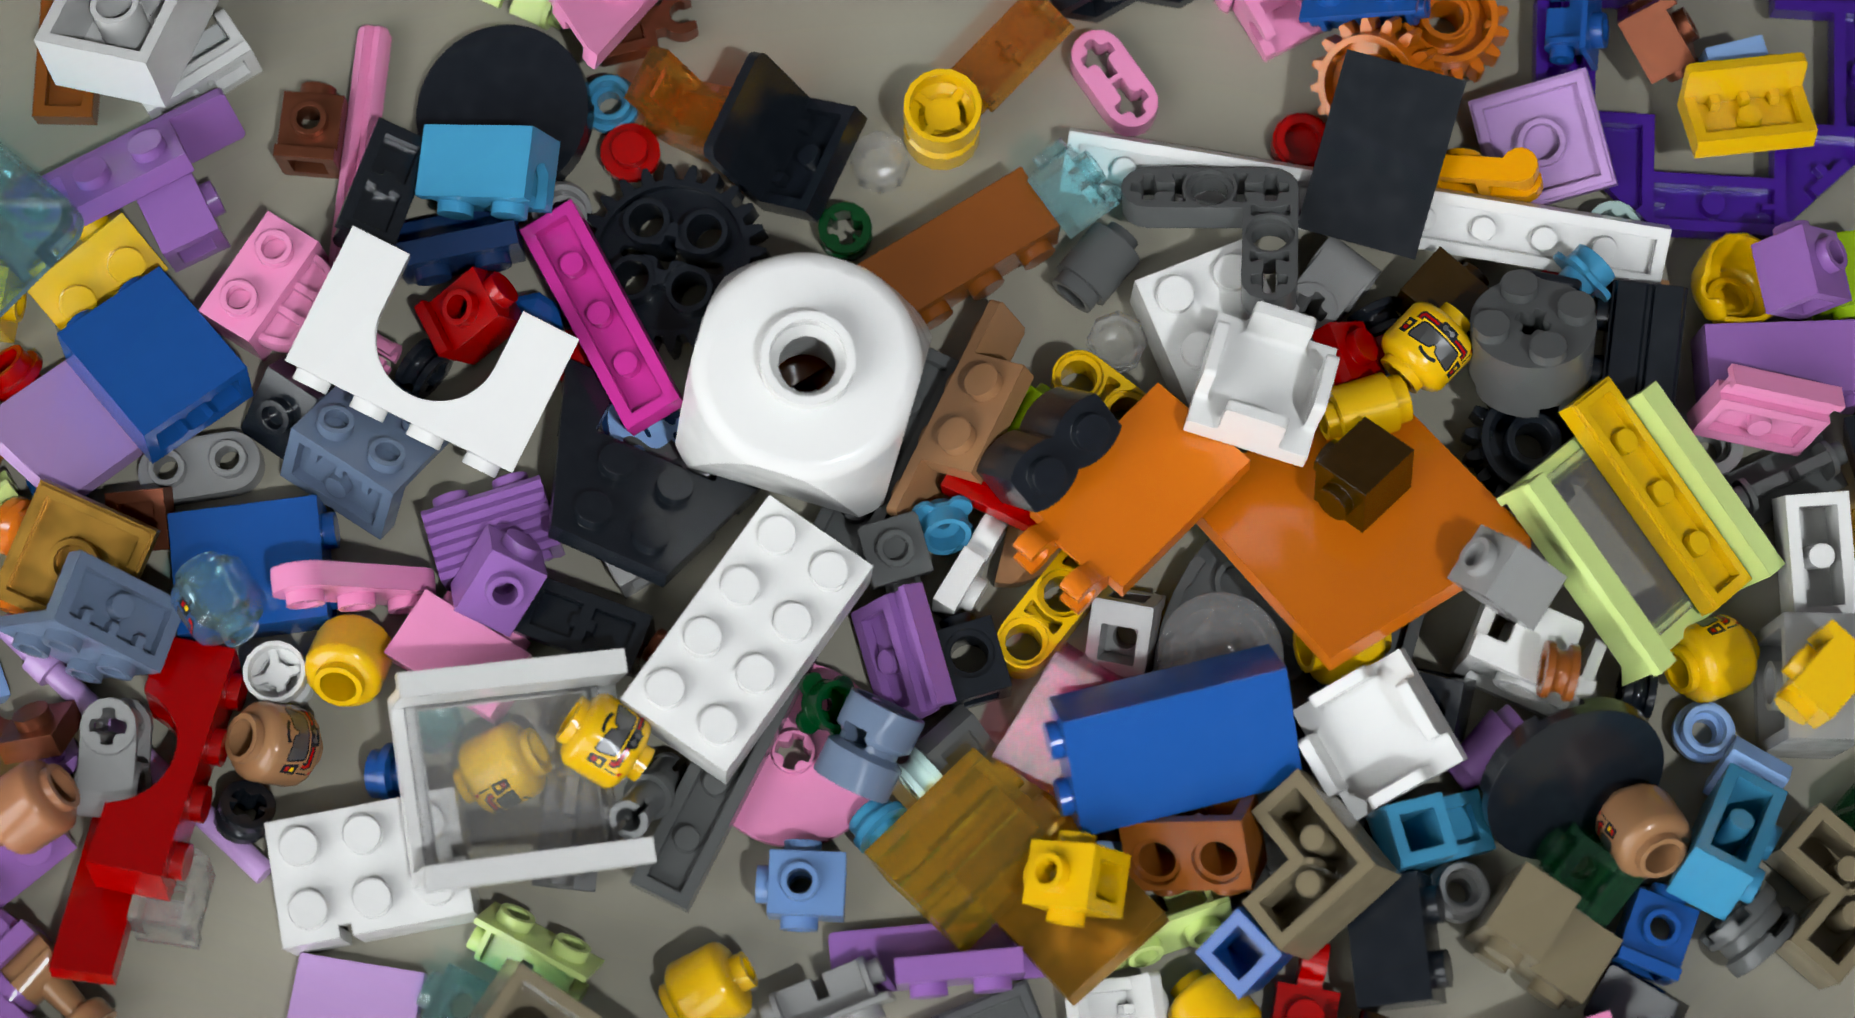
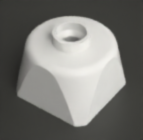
M805 252L777 255L747 264L723 278L706 309L687 376L675 441L676 448L688 468L856 517L869 514L884 503L932 335L921 315L905 298L883 279L854 263L827 255ZM806 354L824 360L833 369L834 375L831 381L821 390L811 393L799 392L789 387L782 379L778 366L790 357Z

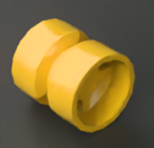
M934 69L922 73L910 84L904 96L903 138L908 153L919 164L932 170H950L962 166L973 156L979 144L982 100L977 86L966 75L953 69Z

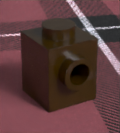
M1440 246L1400 289L1396 297L1399 303L1396 311L1403 315L1414 303L1421 301L1431 303L1438 308L1444 302H1447L1457 308L1470 322L1473 306L1478 298L1489 289L1490 284L1487 277L1476 266L1467 261L1458 262Z
M1364 417L1339 441L1336 439L1329 441L1317 455L1314 462V470L1316 471L1314 500L1319 502L1322 509L1328 515L1337 520H1345L1363 533L1411 488L1414 449L1367 417Z

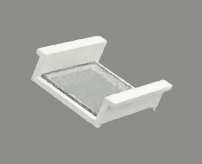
M624 648L399 672L395 674L397 688L387 699L413 889L424 888L425 894L640 866L657 862L653 836L627 839L617 834L626 824L624 819L613 829L610 825V809L623 797L624 787L629 778L625 777L618 785L612 788L604 789L562 762L560 757L562 744L555 740V736L565 717L582 696L591 700L601 693H608L617 698L615 684L628 673Z

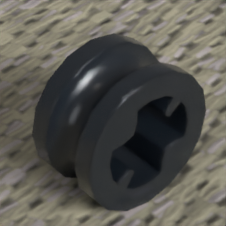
M1395 296L1381 298L1354 312L1346 321H1363L1367 331L1373 337L1384 334L1401 317L1396 314V308L1399 303Z
M426 337L419 341L404 357L396 371L395 381L403 386L409 383L412 384L413 395L424 399L442 383L449 373L454 360L439 357L432 342Z
M1620 669L1614 699L1632 705L1649 721L1656 700L1658 676L1654 677L1651 674L1622 687V669Z
M248 780L231 783L224 789L214 810L213 822L217 831L225 839L236 844L247 845L257 842L265 835L264 823L271 822L276 813L275 799L272 793L260 783ZM238 804L243 811L253 808L257 812L254 820L252 821L247 814L236 816L233 813L235 805Z

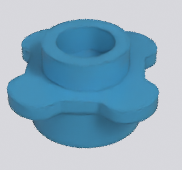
M1579 244L1568 256L1559 251L1553 256L1556 264L1563 269L1558 275L1580 280L1582 282V291L1588 293L1592 298L1599 297L1605 302L1611 298V294L1606 287L1615 279L1614 272L1603 258L1591 248Z
M962 495L954 496L951 499L940 498L931 502L923 501L915 505L911 511L918 515L928 551L936 555H950L959 552L964 546H967L975 531L973 524L968 520V514L973 510L972 502Z

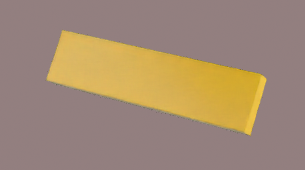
M1610 376L1596 382L1558 412L1702 616L1716 611L1752 580V577Z

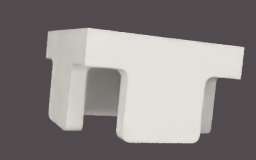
M1263 301L1256 302L1248 320L1218 312L1183 430L1303 468L1309 455L1315 430L1327 408L1340 357L1336 356L1337 348L1310 340L1315 330L1316 318Z
M1481 603L1464 646L1457 654L1449 674L1477 680L1476 689L1544 718L1561 710L1578 706L1580 698L1592 697L1597 684L1594 678L1607 648L1604 641L1597 638L1585 647L1582 653L1578 685L1571 702L1562 701L1560 695L1555 692L1549 693L1547 698L1538 697L1536 694L1538 665L1545 641L1547 639L1556 641L1557 647L1560 649H1567L1570 644H1578L1584 629L1581 621L1548 608L1534 631L1517 623L1513 625L1511 622H1507L1502 626L1498 638L1494 639L1487 635L1496 613Z
M1400 648L1371 665L1356 669L1308 697L1310 701L1293 710L1294 716L1306 736L1298 741V746L1322 789L1328 797L1338 794L1346 808L1357 821L1468 759L1405 648Z

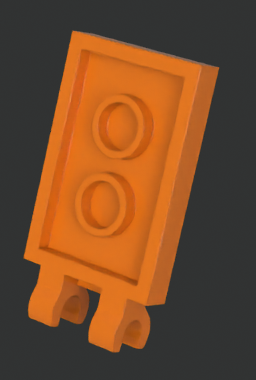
M1160 383L1155 384L1119 420L1122 427L1113 446L1098 461L1078 470L1074 483L1057 503L1037 513L1030 511V518L1037 524L1026 529L1013 543V547L1018 551L1013 556V559L1031 575L1036 573L1059 547L1080 565L1073 569L1059 584V587L1064 591L1059 599L1077 615L1081 614L1108 585L1123 597L1250 470L1251 459L1235 446L1184 431L1183 427L1189 408Z

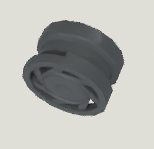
M1765 880L1762 881L1760 888L1750 903L1745 904L1739 900L1724 922L1715 917L1699 938L1710 951L1719 950L1728 959L1726 967L1736 978L1752 971L1769 958L1791 937L1802 921V918L1795 911H1792L1789 906L1782 907L1775 900L1777 892Z

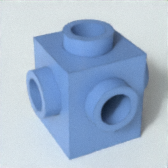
M784 840V850L770 849L769 865H757L755 903L767 904L766 913L768 919L780 920V930L818 932V922L844 923L847 878L846 852L822 851V842L816 840ZM805 878L812 882L810 889L805 893L798 894L790 890L792 883L797 879Z

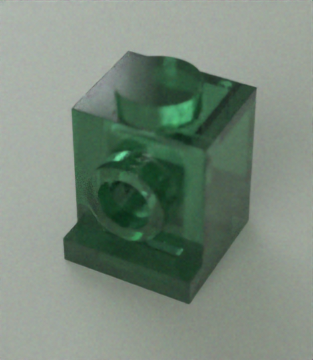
M1573 822L1566 832L1560 828L1551 831L1542 841L1536 853V859L1541 862L1537 868L1581 896L1582 898L1576 908L1604 928H1606L1644 881L1643 877H1635L1621 871L1602 842L1576 822ZM1587 856L1588 865L1580 872H1572L1581 859Z

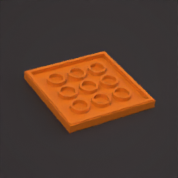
M1414 414L1411 421L1401 424L1399 431L1391 433L1414 449L1411 488L1363 533L1345 520H1337L1328 515L1322 509L1319 502L1314 500L1316 474L1314 462L1321 449L1329 441L1333 440L1325 439L1319 425L1315 430L1309 455L1303 468L1251 451L1243 453L1251 459L1250 470L1196 523L1329 671L1462 591L1463 589L1447 579V577L1459 560L1463 548L1471 541L1481 524L1519 541L1529 549L1532 546V539L1520 522L1504 506L1499 505L1496 497Z

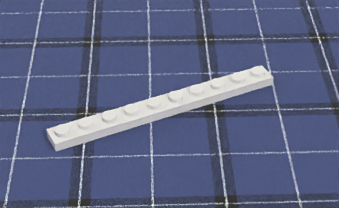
M1071 127L1060 190L1122 200L1121 185L1123 179L1130 172L1139 168L1272 167L1283 169L1296 178L1299 186V221L1314 167ZM1436 188L1418 249L1435 252L1441 246L1451 255L1561 272L1563 269L1556 264L1553 256L1558 251L1568 256L1579 244H1583L1595 251L1610 266L1615 275L1614 280L1661 284L1672 229L1669 225ZM1204 191L1194 197L1196 201L1206 205L1217 204L1226 198L1223 194L1216 191ZM1175 194V201H1182V194ZM1237 194V202H1245V194ZM1144 195L1143 200H1154V195ZM1268 195L1265 196V200L1275 201L1277 196Z

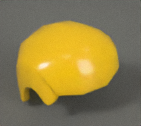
M1726 233L1714 241L1702 253L1691 274L1693 298L1706 320H1710L1712 324L1766 322L1774 316L1766 314L1751 249L1752 244L1761 240L1749 233Z

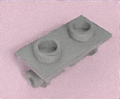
M861 956L854 961L822 973L830 995L829 997L819 1000L812 979H807L778 992L768 994L769 1001L760 1004L759 1009L762 1018H884L886 1014L883 1006L897 999L893 993L884 992L880 994L877 984L887 981L878 957L866 961L864 956Z

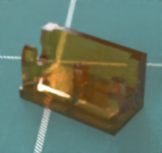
M1018 0L951 69L966 75L977 86L982 100L981 115L988 109L993 113L1075 27L1048 0Z

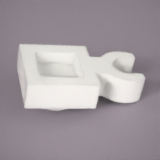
M985 513L966 547L964 546L933 597V613L945 619L959 614L961 609L967 612L974 611L989 584V581L981 577L984 573V568L1006 535L1005 529L1007 524Z

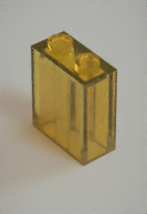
M974 747L864 852L881 876L959 952H967L1023 897V872L1029 859L1031 839L1057 841L1058 832L1061 830L1060 827L1066 822L1061 813L1043 795L1039 794L1031 800L1020 790L1024 785L1023 780L1002 758L998 757L990 763Z

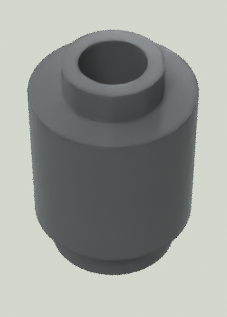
M1111 221L1105 226L1094 222L1058 264L1057 270L1059 274L1052 281L1054 288L1065 300L1083 312L1089 313L1096 304L1104 305L1140 262V258L1134 250L1138 246L1137 240L1118 223Z

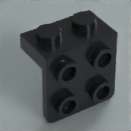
M751 52L737 75L727 99L710 130L703 151L705 157L763 211L818 223L868 118L856 106L810 98L767 54Z

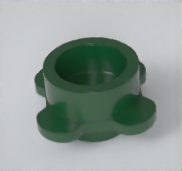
M809 672L801 678L799 689L803 697L801 700V711L796 716V725L802 733L814 734L817 730L828 731L830 735L840 734L842 728L837 722V717L851 688L854 687L851 679L847 676H837L833 680L823 679L817 672ZM824 699H827L828 703L826 711L822 708Z

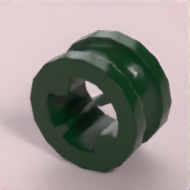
M840 202L827 208L820 217L818 236L821 248L827 256L851 262L858 260L866 254L872 242V224L870 216L864 208L855 203ZM851 220L852 229L862 230L861 236L853 234V243L847 245L840 244L838 235L828 234L830 228L838 230V221Z

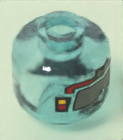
M213 551L204 552L191 558L179 568L175 575L176 583L171 591V604L192 636L200 644L208 646L226 644L227 647H235L245 643L256 634L259 629L258 621L265 612L267 598L245 564L237 556L229 554L218 555L217 552Z

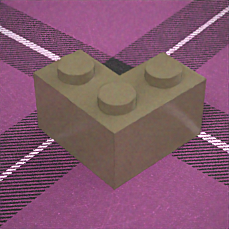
M1300 769L1295 770L1251 811L1287 856L1288 860L1243 900L1242 903L1282 952L1309 960L1402 876L1336 795L1328 797L1317 778Z
M1820 802L1799 813L1781 834L1773 852L1765 861L1809 900L1798 914L1802 918L1799 927L1775 952L1818 990L1840 984L1855 967V831Z
M1525 861L1502 877L1491 894L1489 903L1484 911L1475 919L1464 936L1466 940L1477 946L1473 951V955L1478 960L1502 974L1511 969L1530 982L1526 990L1533 997L1555 1010H1560L1562 1005L1569 1009L1582 1005L1623 942L1622 939L1575 909L1582 898L1581 896L1528 861Z

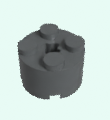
M1523 269L1507 272L1502 277L1500 283L1486 290L1473 306L1469 339L1472 344V357L1468 362L1469 377L1471 376L1476 384L1475 392L1481 400L1502 413L1530 418L1539 417L1540 409L1559 406V411H1561L1589 389L1597 330L1594 299L1586 292L1578 291L1566 284L1541 279L1532 272Z

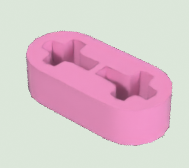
M1091 30L1083 33L1075 41L1071 50L1070 71L1074 80L1105 123L1115 133L1127 137H1136L1145 133L1152 127L1158 110V95L1153 85L1121 41L1112 33L1104 30ZM1092 49L1098 56L1106 52L1109 54L1107 61V71L1111 75L1109 79L1098 65H1092L1088 68L1085 66L1088 50ZM1118 88L1122 90L1131 102L1138 99L1143 101L1140 117L1136 118L1130 111L1122 115L1118 112L1121 105V97L1117 92Z

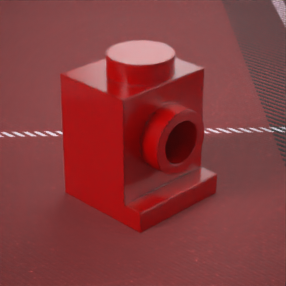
M474 266L430 302L422 300L414 306L438 356L472 365L478 363L508 339L522 315L516 304L518 294L513 284L499 272H491Z

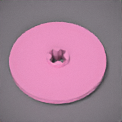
M816 664L811 672L819 673L823 679L833 680L837 676H844L832 669ZM801 692L733 824V827L744 835L761 843L776 847H784V840L808 839L821 841L822 843L835 839L849 830V823L852 817L864 804L870 801L829 781L813 769L830 733L824 730H817L814 734H804L798 729L796 716L801 711V700L803 697ZM824 699L822 708L826 711L828 703L827 699ZM794 740L803 741L804 752L811 756L809 762L798 761L794 770L785 768L784 756L777 753L779 748H790Z

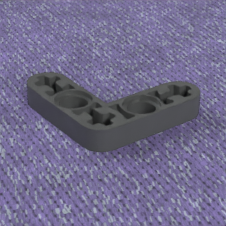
M1146 167L1130 172L1123 179L1121 185L1123 215L1130 223L1138 227L1242 229L1241 302L1244 310L1250 316L1258 301L1292 311L1295 309L1298 289L1299 186L1296 178L1291 173L1272 167ZM1204 191H1216L1226 197L1223 201L1212 205L1201 204L1194 199L1197 194ZM1175 194H1182V201H1175ZM1237 194H1245V202H1237ZM1144 195H1154V200H1143ZM1274 195L1277 196V200L1267 201L1265 196ZM1266 236L1279 237L1286 242L1284 247L1272 251L1262 250L1254 243L1256 240ZM1263 273L1276 274L1275 293H1263Z

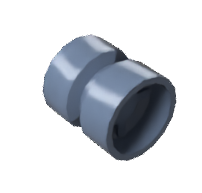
M852 687L837 717V722L842 730L840 734L828 736L813 769L829 781L869 800L886 804L902 773L896 761L900 756L911 754L925 722L908 710L880 696Z

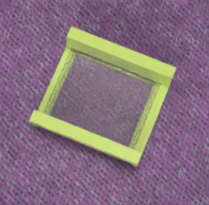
M1654 381L1643 390L1628 397L1626 400L1752 577V580L1741 589L1774 575L1785 565V562L1658 382ZM1575 436L1496 498L1500 506L1508 505L1546 561L1567 576L1563 585L1621 666L1622 687L1651 674L1655 677L1666 671L1677 661L1670 650L1684 638L1685 628L1706 619L1711 614L1709 613L1704 616L1700 614Z

